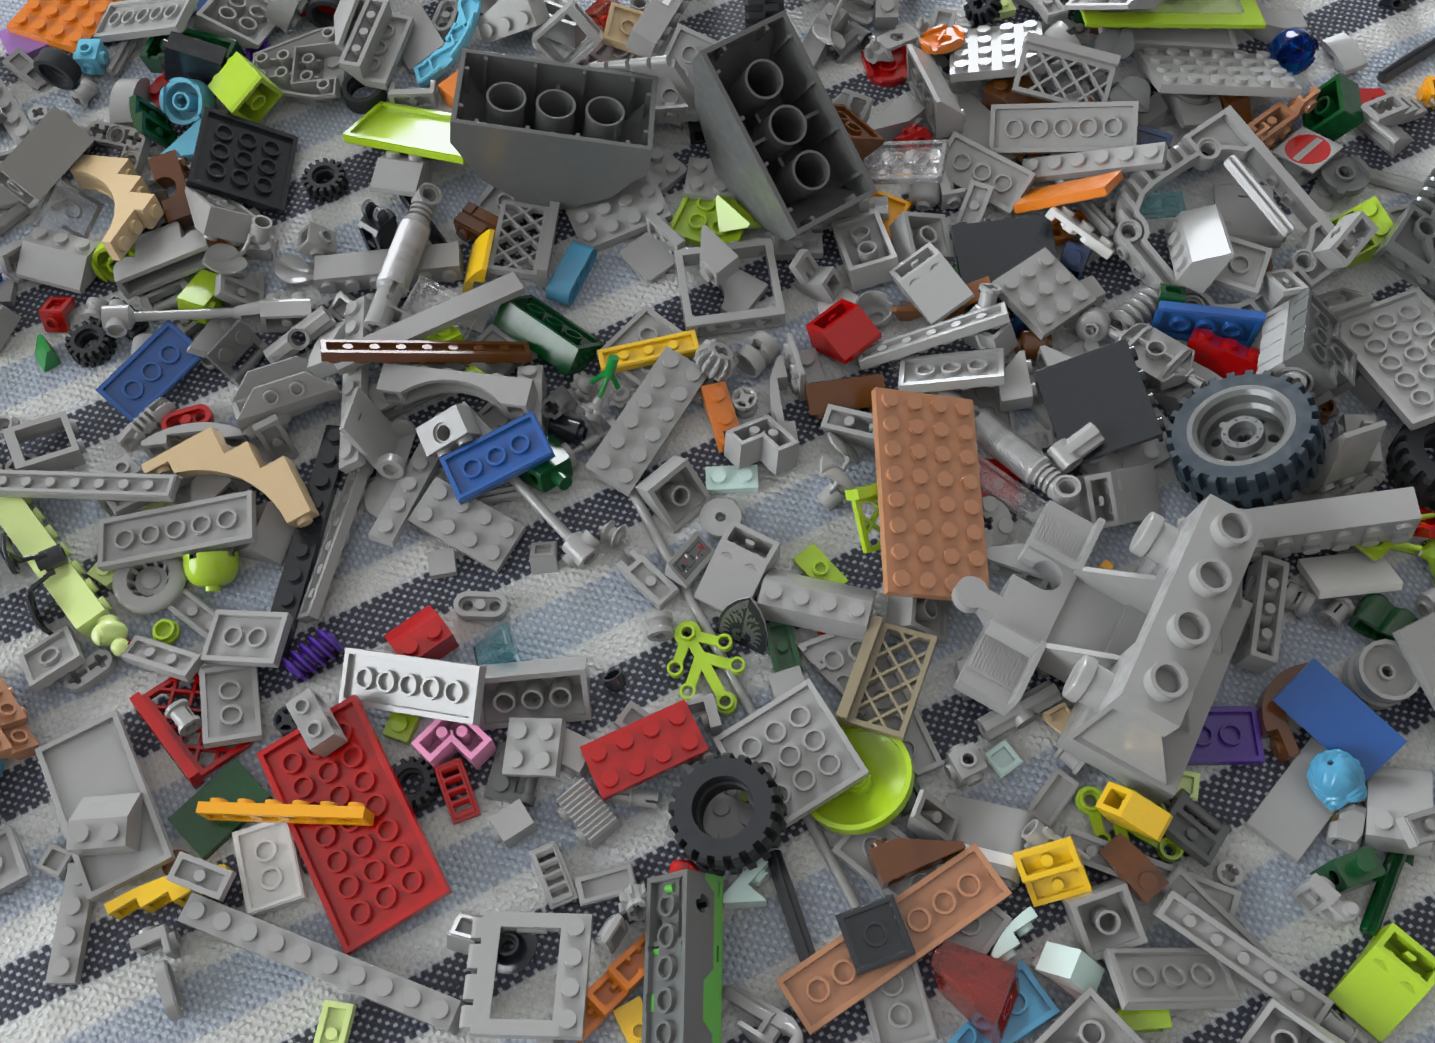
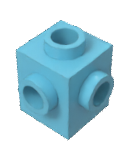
M79 39L76 51L73 53V59L81 67L82 75H104L106 66L109 64L110 54L101 39Z

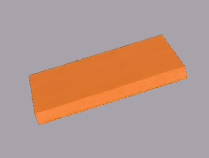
M1122 171L1030 189L1013 205L1014 212L1019 214L1107 196L1122 181Z

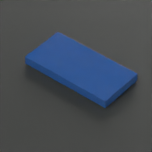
M1160 300L1150 325L1173 339L1189 341L1195 327L1198 329H1208L1214 335L1234 339L1239 344L1250 348L1266 320V312Z
M167 320L96 391L132 422L135 417H138L158 397H165L204 357L186 352L193 341L175 324Z
M531 411L439 458L458 502L462 505L556 456L534 411Z
M1314 658L1272 699L1327 750L1340 749L1349 753L1353 758L1358 759L1361 767L1364 769L1365 782L1408 742Z

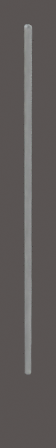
M589 421L595 434L599 435L605 431L601 422ZM634 488L629 497L662 559L667 564L673 555L643 499ZM676 583L701 631L716 635L697 599L694 598V593L690 586L686 589ZM710 646L714 655L728 658L726 652H721L717 647ZM722 669L746 715L749 716L757 711L739 676L732 674L729 670ZM811 814L806 815L802 819L850 908L853 909L861 906L862 903L837 857L831 852L832 848L818 822Z

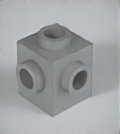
M310 222L299 232L297 253L307 256L314 260V256L335 254L338 248L336 243L337 233L324 226Z
M962 742L948 750L949 754H947L944 769L949 779L955 782L958 789L966 785L969 787L974 786L984 779V774L988 768V759L981 748L977 749L974 742L967 745ZM967 759L970 764L964 763V760Z

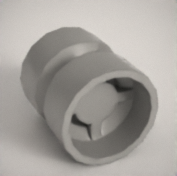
M758 331L748 340V344H744L736 352V357L739 360L737 366L747 376L756 378L767 368L766 364H771L781 354L780 347L768 333Z

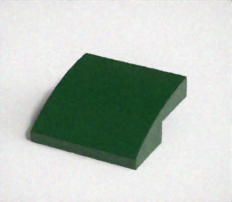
M136 94L129 97L131 118L139 133L165 149L177 140V132L171 129V121L162 110Z

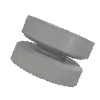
M1382 639L1373 641L1349 657L1342 670L1343 684L1373 710L1391 708L1417 692L1420 686L1399 645L1393 640Z

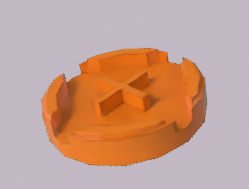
M954 24L952 28H947V25L935 26L922 34L923 38L919 39L921 50L927 54L949 53L960 48L965 43V31L962 27Z

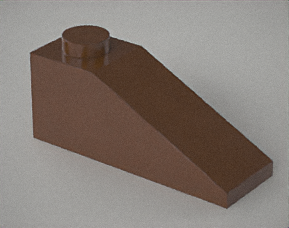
M882 838L870 845L871 849L868 850L867 859L883 890L952 859L965 850L966 846L963 841L894 838L888 841L887 838Z

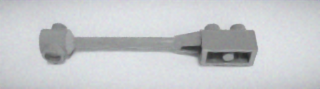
M301 292L291 294L290 298H280L278 294L270 293L265 296V299L234 306V308L135 312L129 304H125L119 299L110 300L109 305L101 306L103 330L109 336L115 338L125 336L127 330H131L135 322L235 318L260 322L262 333L288 332L292 326L298 324L312 313L311 297H306Z
M463 401L460 404L464 406H469L465 401ZM470 406L481 432V435L473 439L474 441L494 430ZM519 476L509 480L516 490L564 539L562 550L566 554L562 559L572 569L576 565L583 569L597 558L600 552L598 548L602 544L588 530L572 533Z

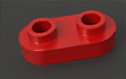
M197 404L166 414L161 421V428L164 430L187 423L214 422V414L207 405Z

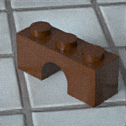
M176 150L149 158L148 161L154 180L163 189L176 186L174 195L161 201L167 222L170 224L177 221L182 229L193 226L194 222L185 194V187L189 176L188 171L190 170L189 161Z

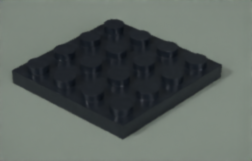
M205 106L186 186L283 216L298 137Z

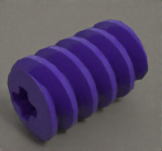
M327 627V632L319 628L316 630L318 639L312 636L307 637L309 646L299 643L298 646L301 653L290 650L289 653L292 660L284 657L281 658V662L297 681L301 678L308 682V671L315 675L318 674L316 664L325 668L327 666L325 657L335 660L334 650L341 653L345 652L344 647Z

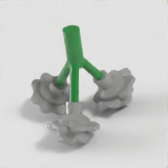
M616 354L609 355L605 371L596 377L589 376L584 371L573 375L571 388L575 396L581 397L584 401L593 399V402L580 404L579 406L584 410L583 418H586L588 421L599 423L603 418L609 417V414L602 407L604 402L603 395L609 380L614 385L613 393L608 397L611 408L624 409L636 392L635 387H628L618 383L614 375L619 360ZM604 378L599 393L596 396L595 392L598 389L596 382Z

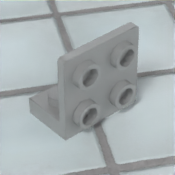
M792 332L786 333V343H783L786 372L790 371L792 377L789 378L792 392H797L799 401L806 400L805 383L825 381L826 378L816 349L812 348L798 352Z

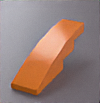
M645 934L607 968L606 973L587 990L583 1041L576 1040L578 1043H583L613 1013V1010L617 1009L644 981Z

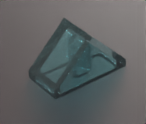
M503 622L473 646L477 665L520 661L515 637L508 622Z

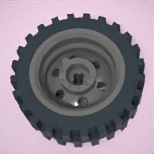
M1245 370L1244 375L1235 376V372L1226 374L1227 378L1217 381L1216 377L1208 380V386L1202 389L1199 386L1192 390V397L1189 399L1184 397L1179 402L1180 410L1172 411L1170 415L1172 424L1166 425L1165 432L1167 438L1165 442L1177 480L1180 481L1182 489L1186 493L1190 492L1192 499L1198 503L1203 499L1205 500L1210 494L1236 508L1251 509L1262 505L1265 507L1273 506V502L1279 499L1286 502L1292 499L1291 493L1298 489L1302 492L1308 487L1307 478L1315 479L1319 473L1317 464L1324 463L1326 440L1318 405H1316L1312 393H1306L1302 383L1297 381L1292 384L1290 376L1282 374L1279 378L1274 377L1273 371L1264 370L1263 374H1255L1254 370Z

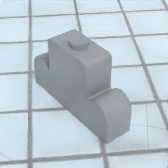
M177 221L137 238L134 242L135 257H125L114 265V281L128 300L207 268L203 264L202 259L205 251L212 246L210 240L202 237L203 234L197 229L186 234Z

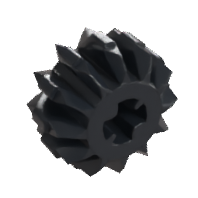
M966 0L968 4L963 6L966 19L975 27L986 25L987 23L993 25V19L1000 18L999 11L1003 10L1001 0Z

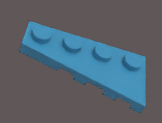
M1021 959L1009 976L1004 978L992 995L979 1006L976 1013L967 1023L962 1025L947 1043H1018L1057 1017L1060 1011Z

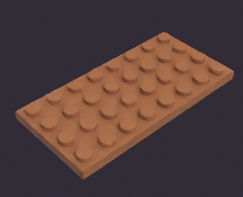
M875 387L871 391L884 595L952 601L953 588L966 576L980 578L990 590L973 400Z

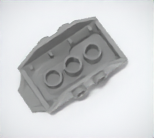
M294 356L247 371L231 404L242 434L255 438L257 435L251 425L276 414L285 428L289 425L292 417L309 411L322 402L342 399V384L334 380L332 375L322 379L318 378L307 368L309 361L299 356Z

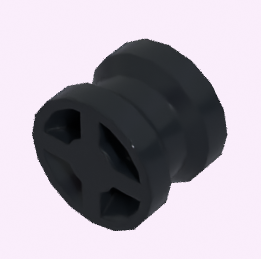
M286 706L275 713L273 725L283 737L298 728L293 723L294 720Z

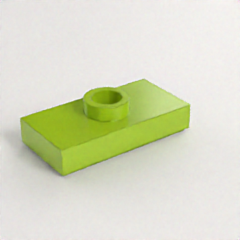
M814 543L793 558V563L805 576L848 585V579Z

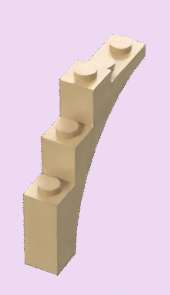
M82 154L70 168V171L80 188L95 190L114 200V217L102 243L112 260L121 261L145 228L153 229L163 216L164 210L155 194H151L142 176L137 174L129 158Z

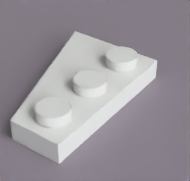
M1066 205L1050 208L1045 215L1046 218L1051 221L1054 217L1060 220L1062 229L1075 236L1078 233L1081 236L1080 240L1082 243L1106 260L1116 251L1112 247L1114 245L1112 240L1104 235L1099 237L1093 232L1095 228L1087 221L1082 220L1080 222L1073 217L1075 212Z

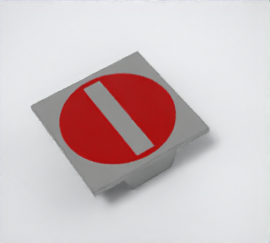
M1302 126L1278 146L1272 154L1283 159L1285 169L1297 175H1300L1303 170L1313 175L1340 152L1344 146Z

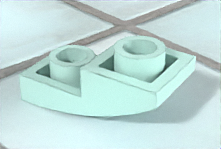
M1031 906L1021 912L1000 935L987 959L990 964L997 960L1004 964L1017 955L1014 949L1018 947L1020 942L1014 934H1017L1020 938L1034 928L1032 922L1038 917Z

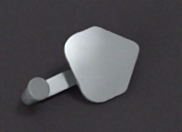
M730 984L722 991V1017L730 1004L762 1022L757 1030L740 1020L736 1024L752 1043H775L781 1033L791 1038L788 1043L804 1042V1036L799 1025L790 1015L736 984Z

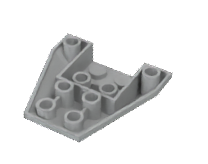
M334 26L319 28L253 53L252 63L284 92L283 96L310 100L343 96L341 85L348 76V73L338 65L342 51L335 45Z

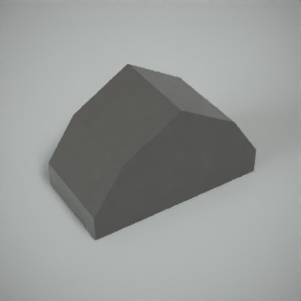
M785 10L701 50L692 60L695 108L714 172L758 224L783 240L788 241L878 192Z
M462 48L450 119V144L484 182L523 203L549 207L550 201L560 202V211L609 199L649 171L653 148L658 77Z

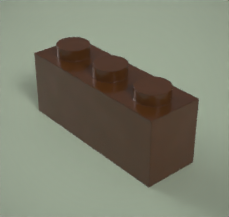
M882 373L805 383L807 412L809 415H814L815 419H823L828 404L854 410L865 408V412H872L871 391L875 387L885 388L884 375Z

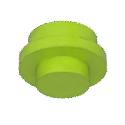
M161 619L154 624L152 629L153 639L168 645L173 644L181 633L179 624L172 619Z

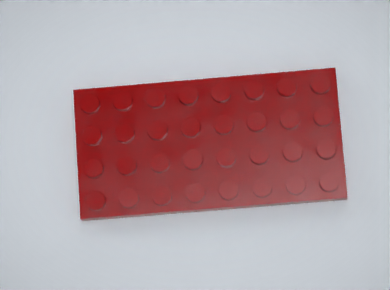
M355 694L330 708L348 742L325 758L309 750L298 728L256 753L276 800L283 802V804H292L294 800L306 801L310 805H320L321 801H330L337 803L338 806H348L349 802H359L365 804L366 808L375 814L373 826L287 823L344 954L349 956L453 893L359 697Z

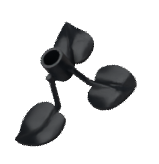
M0 530V554L14 575L21 573L18 563L35 560L40 571H47L44 576L26 591L27 595L24 597L34 623L43 632L51 635L53 632L45 626L34 599V591L50 576L56 574V568L69 563L67 555L61 544H57L38 552V554L19 557L14 554L12 540L6 536L7 533Z

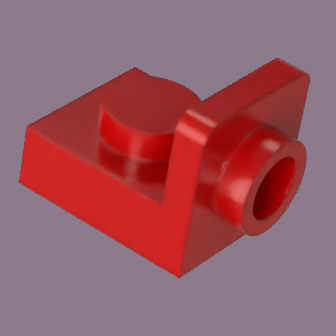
M50 297L39 309L38 312L46 332L67 333L70 330L67 316L76 306L74 297Z

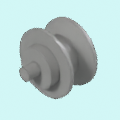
M614 520L609 521L604 526L600 525L598 527L600 543L611 542V549H615L622 543L626 544L628 541L625 538L626 527L621 525L619 528H616Z

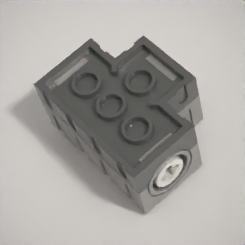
M1308 288L1291 298V300L1289 299L1266 313V320L1262 327L1263 336L1260 342V355L1258 357V371L1256 374H1263L1264 370L1273 371L1274 377L1279 378L1282 374L1290 376L1292 384L1297 381L1302 383L1306 393L1311 392L1315 398L1316 405L1319 406L1355 387L1357 354L1341 338L1340 328L1342 327V322Z

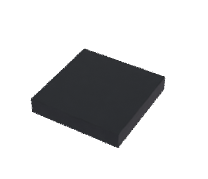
M893 894L835 915L858 976L916 955Z

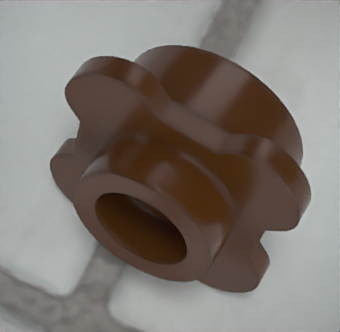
M1332 399L1318 406L1322 425L1328 424L1331 417H1336L1339 414V409Z

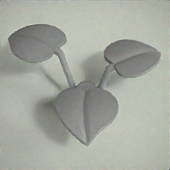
M799 0V1H801V2H803V3H806V4H809L811 1L817 2L818 0ZM836 0L838 4L827 27L821 24H814L812 32L823 43L832 45V47L841 51L845 47V40L840 33L831 30L840 7L848 11V17L851 20L864 26L871 23L875 9L862 7L849 2V0Z
M255 207L249 210L255 216L252 218L250 234H248L241 251L238 252L232 245L217 243L205 251L202 259L203 264L214 272L224 275L239 274L247 268L248 262L242 256L245 255L251 241L257 245H264L269 242L274 262L277 263L273 269L277 279L289 285H301L314 281V268L302 258L291 254L283 255L281 260L278 258L274 244L275 229L272 225V220L267 216L261 215Z
M829 431L827 437L830 443L845 458L842 467L827 454H824L820 459V476L830 478L832 481L817 495V499L826 509L832 511L841 501L844 504L848 502L844 490L854 489V484L844 471L851 461L858 465L860 457L849 443Z

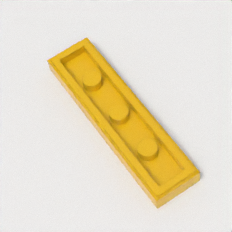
M694 329L599 349L597 354L601 372L605 371L610 354H616L619 357L615 373L654 365L666 346L686 358L695 356L699 347L696 331Z

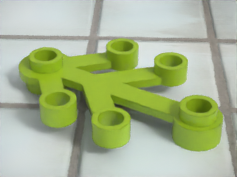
M688 620L679 623L674 631L678 647L674 659L667 664L668 674L672 678H680L684 674L683 663L689 649L694 656L686 683L679 689L681 698L687 701L697 694L696 687L701 672H703L716 696L715 702L718 713L724 717L732 716L738 709L737 699L732 693L725 691L712 666L729 670L734 675H741L746 670L745 661L739 656L730 659L704 652L699 644L715 646L721 652H728L733 647L731 636L725 633L716 636L701 632L699 625L693 621ZM685 630L692 631L689 637L683 636ZM727 639L729 640L727 646L719 645L722 640ZM736 662L742 663V667L738 670L732 668ZM675 665L680 666V670L677 673L671 672V668ZM690 688L693 690L690 696L683 695L686 689ZM723 699L731 700L728 706L724 707L721 705Z
M1127 785L1124 786V787H1126V788H1128V789H1131V790L1137 792L1138 794H1140L1138 791L1132 789L1131 787H1129V786H1127ZM1093 786L1081 788L1075 797V804L1078 810L1088 815L1094 836L1111 841V837L1105 833L1101 818L1102 814L1095 807L1103 792ZM1085 798H1092L1095 803L1094 806L1087 805ZM1152 801L1154 804H1156L1157 806L1161 807L1166 811V807L1163 803L1159 804L1155 801ZM1112 823L1115 836L1122 833L1130 841L1128 832L1155 848L1159 857L1165 862L1177 861L1184 852L1168 837L1162 838L1159 843ZM1164 847H1171L1173 855H1167L1164 852Z

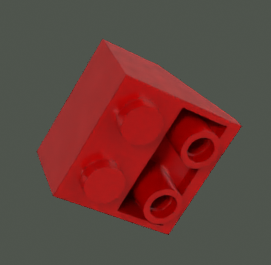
M843 298L806 324L812 348L843 364H848L854 360L855 357L882 337L881 332L860 306Z

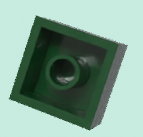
M1337 74L1318 87L1321 91L1316 99L1318 103L1315 108L1308 114L1306 112L1302 114L1303 127L1332 141L1337 140L1364 122L1363 111L1360 108L1362 104L1359 85L1342 74Z

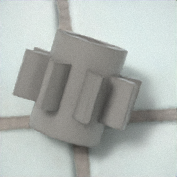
M629 884L624 892H619L620 914L627 913L630 922L632 920L644 921L646 918L647 901L645 884Z

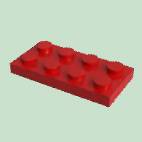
M685 699L580 746L581 753L603 801L709 753V748Z

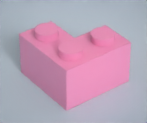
M435 719L411 743L418 754L428 761L433 768L448 762L459 752L478 770L497 750L492 739L477 725Z

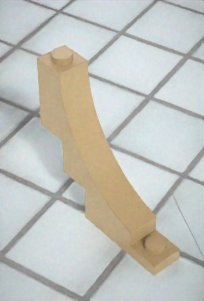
M212 427L141 464L145 474H172L173 470L175 474L184 478L218 475L246 481L262 491L279 509L287 524L296 528L308 526L313 522V518L320 515L291 459L282 456L266 465L257 446L246 441L229 450L222 433Z

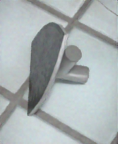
M751 596L730 603L719 617L716 633L728 634L731 636L732 641L764 656L768 632L765 619L760 608L757 606V602Z

